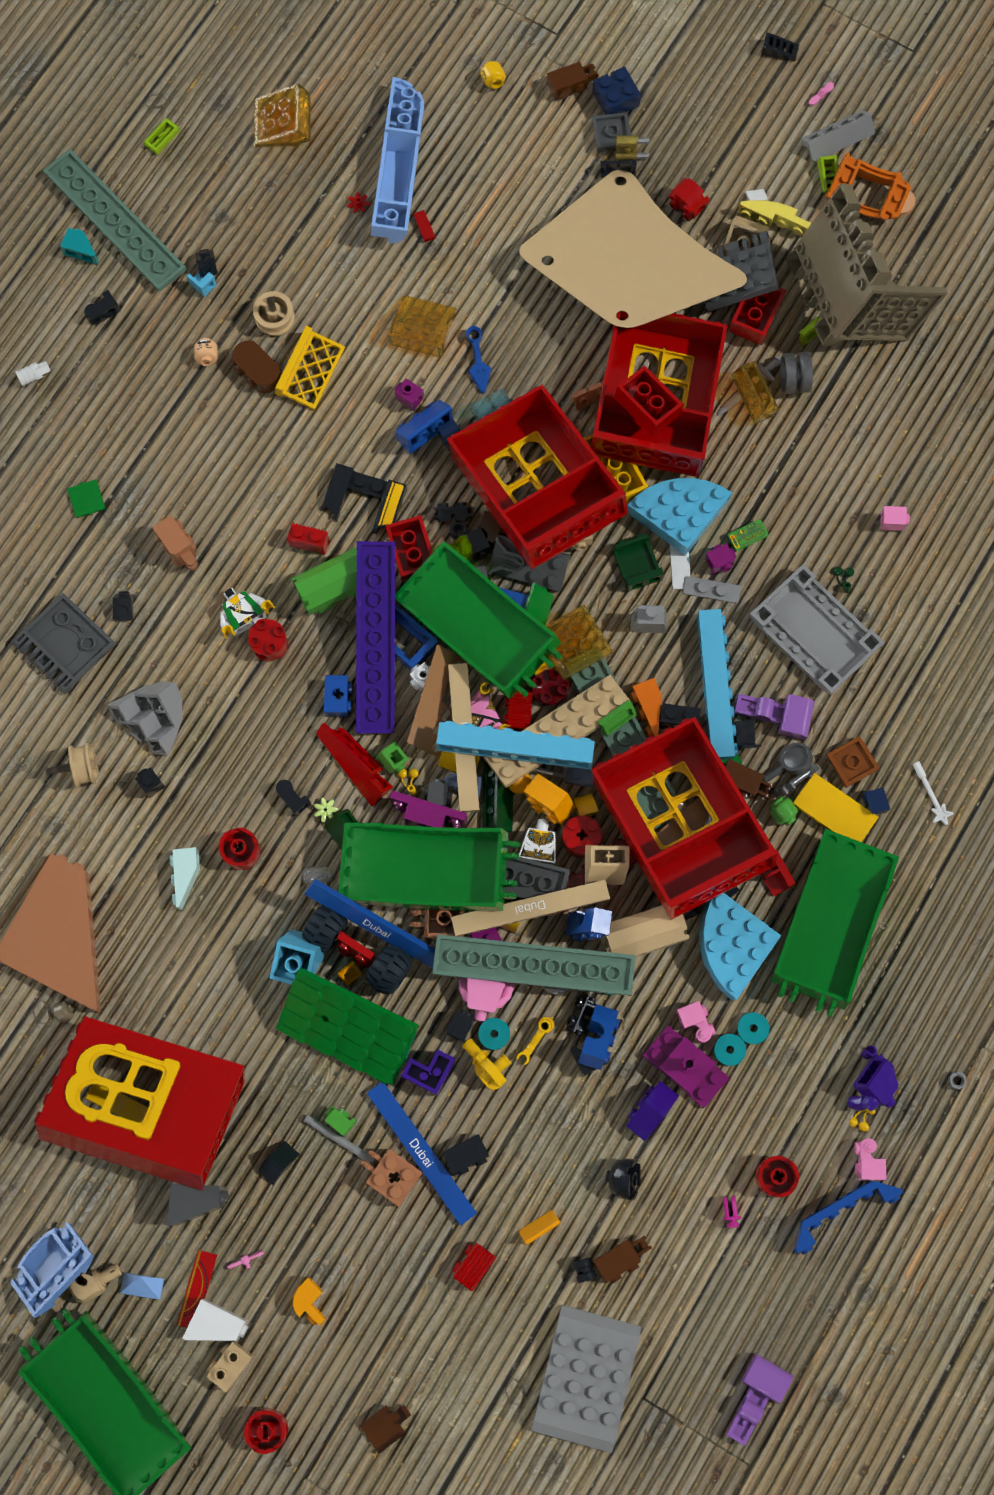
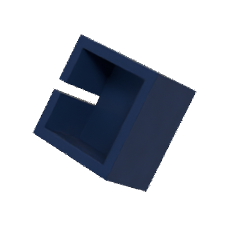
M625 66L611 72V76L606 74L593 80V94L605 115L628 112L640 106L641 94Z

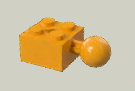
M527 774L508 786L513 793H525L527 796L526 800L532 805L531 808L538 814H541V812L545 814L546 818L553 824L557 822L563 826L576 809L566 791L540 774H537L533 780Z

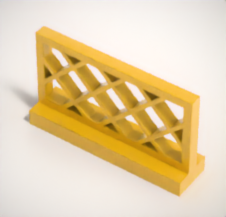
M305 326L275 387V394L280 397L283 395L315 410L345 350V346L313 332V328ZM313 338L320 340L323 346L313 349L311 344ZM335 347L339 349L337 355L330 357L328 348ZM324 350L327 358L318 361L315 352ZM312 354L315 362L306 364L304 356ZM329 361L331 369L322 372L320 364ZM317 365L319 374L310 376L307 368ZM305 369L307 378L298 380L297 371ZM321 377L323 385L315 388L312 379ZM309 381L312 389L303 392L300 383ZM297 385L300 393L293 395L287 392L290 386ZM314 392L316 397L314 404L306 401L304 395Z

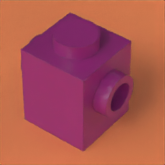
M405 378L395 388L396 400L414 411L424 399V390Z
M727 544L714 546L705 556V560L713 575L720 571L724 573L732 569L736 558L734 550L732 548L729 549Z

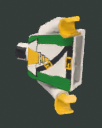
M233 588L226 590L223 595L227 601L222 604L223 610L220 613V626L224 638L227 639L228 634L238 636L251 628L257 620L265 619V613L269 614L268 609H275L273 603L253 593L247 594L245 591H242L237 595Z

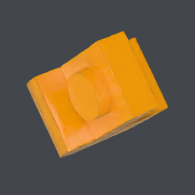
M310 1277L296 1290L293 1298V1307L298 1317H301L306 1312L308 1314L306 1318L313 1325L318 1324L320 1326L327 1318L313 1303L324 1291Z

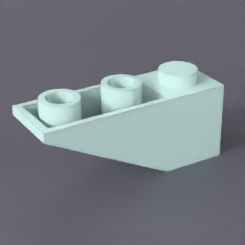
M196 847L173 849V855H170V865L174 867V874L171 875V884L175 886L172 902L178 910L183 909L200 871L199 850Z

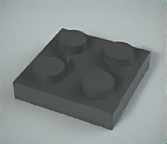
M627 112L592 116L597 151L626 148L625 145H617L616 141L617 137H631Z

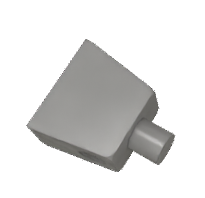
M637 606L631 613V632L667 633V613L665 607Z

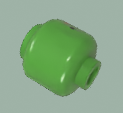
M780 796L769 804L771 806L769 813L777 824L782 825L785 823L788 826L796 820L794 816L798 813V809L790 798Z

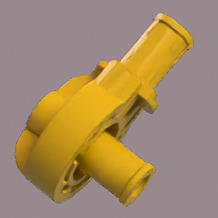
M469 1039L463 1044L462 1047L473 1058L472 1064L475 1066L476 1075L489 1089L497 1090L508 1082L501 1072L512 1063L504 1054L492 1063L487 1058L489 1052L487 1050L482 1051L473 1039Z

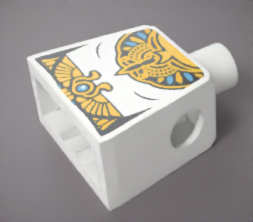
M538 819L536 829L528 828L519 857L555 866V832L548 831V820Z

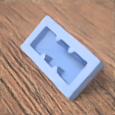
M124 1272L120 1293L160 1300L164 1278Z

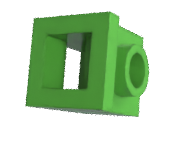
M396 742L390 744L376 756V759L381 761L390 774L394 771L398 774L406 768L404 764L409 760Z
M332 1106L325 1114L327 1116L325 1121L344 1137L357 1122L354 1118L350 1121L348 1118L351 1115L343 1108L338 1110Z

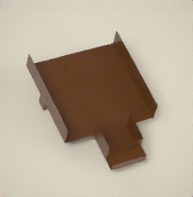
M385 1405L363 1422L360 1427L380 1454L405 1434L400 1424L408 1419L411 1414L405 1405L394 1413Z

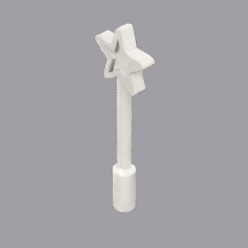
M920 761L912 764L935 808L931 809L936 815L933 823L941 821L945 826L948 825L947 817L952 816L953 812L946 811L945 804H942L940 807L926 779V773Z

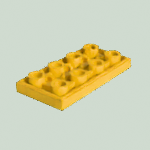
M816 773L813 774L793 802L796 808L826 829L860 842L863 841L879 818Z

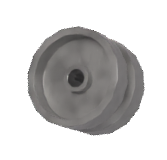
M799 352L796 358L793 353L782 354L780 380L783 394L794 393L796 388L800 393L811 392L813 366L810 352Z

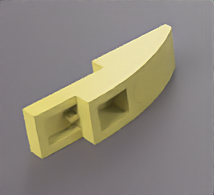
M763 200L741 201L738 214L743 218L751 219L767 227H771L775 223L778 227L786 228L798 236H803L811 225L810 222L796 216L798 209L777 202Z

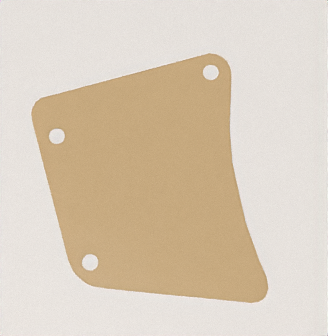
M626 170L610 172L522 244L519 249L520 256L538 271L607 322L625 328L636 327L740 288L747 282L746 275L740 269L704 248L674 224L654 203L636 177ZM617 177H624L626 184L622 186L617 185L615 179ZM550 256L554 259V262L551 265H544L542 258ZM619 311H625L628 313V318L621 321L616 318V314Z

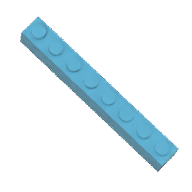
M721 609L698 610L697 625L707 735L721 761L733 760L735 755L738 754V747L733 739V736H736L735 724L732 725L734 707L730 706L732 688L728 687L731 673L726 665L729 662V653L725 651L727 634L723 633V626L726 624L725 615H722Z
M453 721L439 723L436 742L437 751L590 770L592 768L595 741H591L589 738L574 739L567 735L558 737L552 736L549 733L533 734V732L527 730L517 732L510 728L494 729L492 726L476 727L470 723L460 725Z

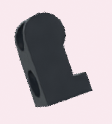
M109 290L102 293L103 299L85 307L84 313L90 324L97 325L121 311Z
M281 780L277 783L276 791L296 816L311 805L310 800L305 795L302 798L297 795L289 780Z

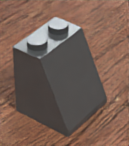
M171 1183L167 1226L180 1225L223 1208L224 1203H228L229 1197L226 1186L204 1185L201 1191L182 1184Z

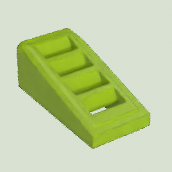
M837 155L819 157L817 160L823 193H828L830 188H827V184H832L833 180L826 181V178L835 177L838 171ZM831 164L832 167H824V165ZM825 171H833V173L825 174Z

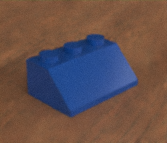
M441 400L430 403L423 412L416 413L408 423H403L395 431L396 439L409 455L438 435L437 427L453 419L452 407Z

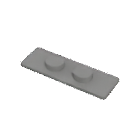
M686 576L683 594L738 603L741 586Z

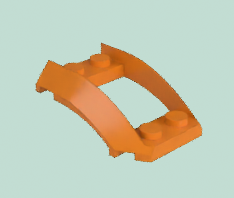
M847 152L838 165V171L828 193L825 195L826 198L830 199L840 184H850L852 186L857 175L865 180L891 187L881 210L861 205L859 214L877 219H897L911 190L908 181L905 182L901 172L895 173L877 168L861 159L856 160L849 156L850 153Z

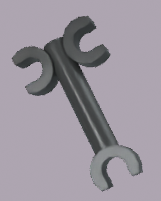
M816 763L812 764L808 770L798 774L785 785H780L772 793L776 798L787 795L789 791L796 788L797 784L817 772L819 767Z

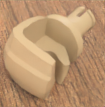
M117 1263L101 1273L94 1269L91 1271L92 1275L81 1274L87 1279L88 1283L86 1286H81L74 1280L68 1288L76 1302L86 1304L103 1294L107 1290L106 1283L121 1276L122 1271L119 1270L120 1267Z

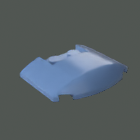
M69 1222L64 1223L66 1227L53 1228L32 1245L17 1266L20 1270L16 1280L12 1278L10 1282L35 1318L56 1305L54 1303L55 1300L81 1273L85 1274L94 1258L92 1252Z

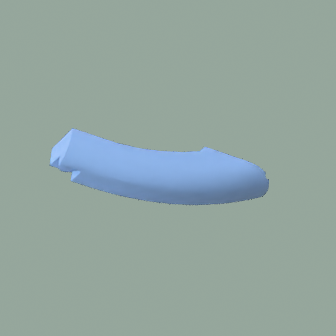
M396 77L392 78L371 225V236L389 238L388 243L401 242L407 236L424 112V100L421 93L417 92L411 83Z

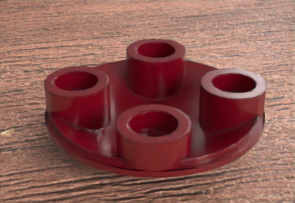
M556 668L544 670L532 679L537 685L534 689L531 687L533 696L542 704L556 705L562 702L568 695L569 682L566 676Z

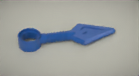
M471 326L466 331V339L472 344L475 363L468 370V373L480 392L485 394L492 368L482 362L479 343L482 340V331L477 326ZM473 331L478 332L479 337L477 339H471L469 337V334Z

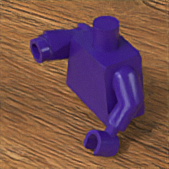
M870 1045L861 1054L863 1058L871 1060L853 1084L862 1096H851L847 1102L848 1107L855 1111L865 1109L873 1111L879 1105L890 1108L896 1103L893 1094L898 1089L899 1084L895 1077L894 1065L881 1054L878 1055L876 1047Z

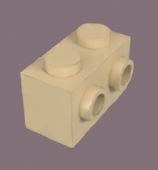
M233 1341L231 1344L227 1342L220 1352L222 1354L218 1362L214 1360L207 1369L209 1374L206 1377L224 1392L229 1391L254 1357L236 1341Z

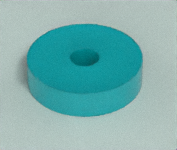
M756 1012L745 1014L737 1024L738 1036L750 1045L763 1042L770 1030L767 1019ZM751 1025L756 1026V1032L750 1031Z
M499 1018L487 1019L479 1028V1040L489 1050H500L507 1045L510 1039V1029ZM492 1031L498 1032L496 1038L491 1037L490 1033Z
M725 1034L715 1042L714 1055L722 1065L735 1066L744 1059L746 1046L739 1036ZM728 1046L733 1048L732 1054L727 1053L726 1048Z

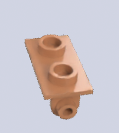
M600 381L589 386L588 391L584 388L570 395L572 402L575 403L576 411L599 402L602 387Z

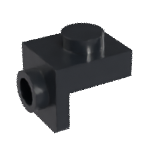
M202 249L199 253H196L200 277H205L209 272L212 275H217L214 251Z
M119 591L113 597V620H133V600L135 599V594H130L129 591Z

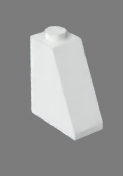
M201 1299L183 1339L236 1341L240 1337L243 1338L249 1327L246 1325L248 1320L206 1299Z

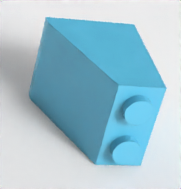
M291 929L277 941L270 979L292 985L297 970L301 968L316 974L324 959L325 952H321L319 946L306 942L302 937V932Z

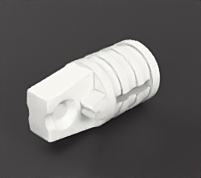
M44 361L39 364H30V366H26L19 371L17 370L15 373L23 387L30 382L41 379L42 375L50 371L47 362Z

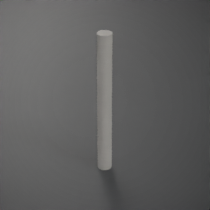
M306 1116L304 1119L306 1124L370 1164L373 1163L374 1159L366 1151L311 1116Z

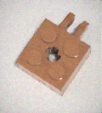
M172 515L154 525L152 528L158 540L175 565L180 567L186 565L189 570H196L198 563L195 550L197 548L190 535L183 529L184 527L179 519L174 520Z
M410 910V916H425V922H411L409 927L424 928L425 940H437V934L455 936L451 917L465 914V911ZM446 915L447 919L450 920L447 923H442L439 919H443L442 916Z
M370 1149L368 1152L369 1156L380 1163L375 1169L369 1162L361 1161L360 1164L372 1172L366 1183L400 1207L423 1172L391 1149L387 1151L383 1158ZM398 1172L400 1175L398 1176L400 1178L399 1182L394 1181L391 1183V1178H389L391 1173L395 1174Z

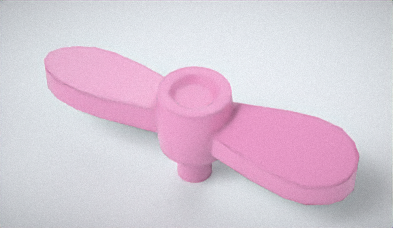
M828 82L824 88L819 90L817 95L809 100V105H816L820 99L825 97V94L831 92L834 88V83Z
M260 1250L250 1256L247 1254L240 1258L241 1261L227 1266V1268L230 1270L243 1264L248 1269L250 1268V1260L263 1255L264 1252Z

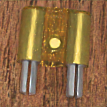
M616 135L615 161L648 159V152L637 153V144H649L650 138H638L637 135Z

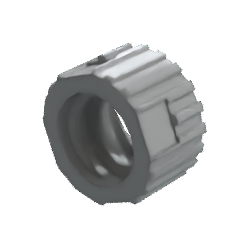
M953 1072L948 1077L947 1081L950 1088L960 1090L967 1085L966 1076L962 1072ZM955 1076L961 1078L960 1085L954 1084L953 1078Z

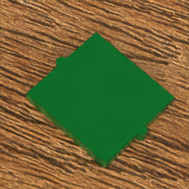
M96 479L86 483L80 482V485L67 488L76 518L86 515L92 516L93 513L106 509Z
M532 583L525 610L543 625H546L554 595L548 592L545 587Z

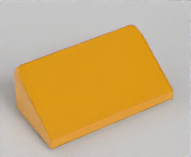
M550 1210L519 1230V1234L528 1245L559 1225L560 1220L554 1211Z

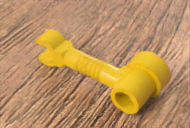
M546 1016L539 1020V1029L524 1051L517 1055V1060L521 1055L527 1057L524 1065L530 1061V1055L544 1034L554 1029L555 1023L551 1017ZM543 1022H547V1023H548V1025H549V1028H548V1029H545V1028L543 1027V1025H542Z

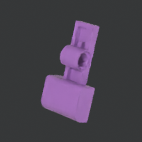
M738 694L734 714L778 724V734L806 740L815 702L808 698L788 694L783 705L775 703L770 698H755Z
M755 1354L741 1380L742 1383L750 1388L726 1435L745 1446L755 1426L761 1420L768 1400L770 1399L780 1404L792 1382L793 1375L760 1355Z

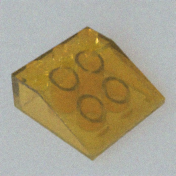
M299 83L255 98L254 146H296L311 141V94Z
M404 295L388 333L389 345L442 358L456 308Z
M585 604L546 625L561 641L556 651L562 655V658L560 660L556 659L551 654L548 659L553 662L554 668L563 680L613 653Z

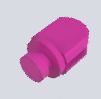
M731 1196L732 1217H730L728 1197H723L725 1210L723 1221L729 1222L727 1228L739 1227L737 1220H741V1216H738L736 1196Z

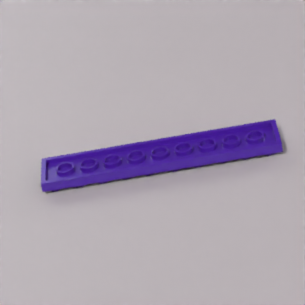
M357 541L356 733H395V542Z

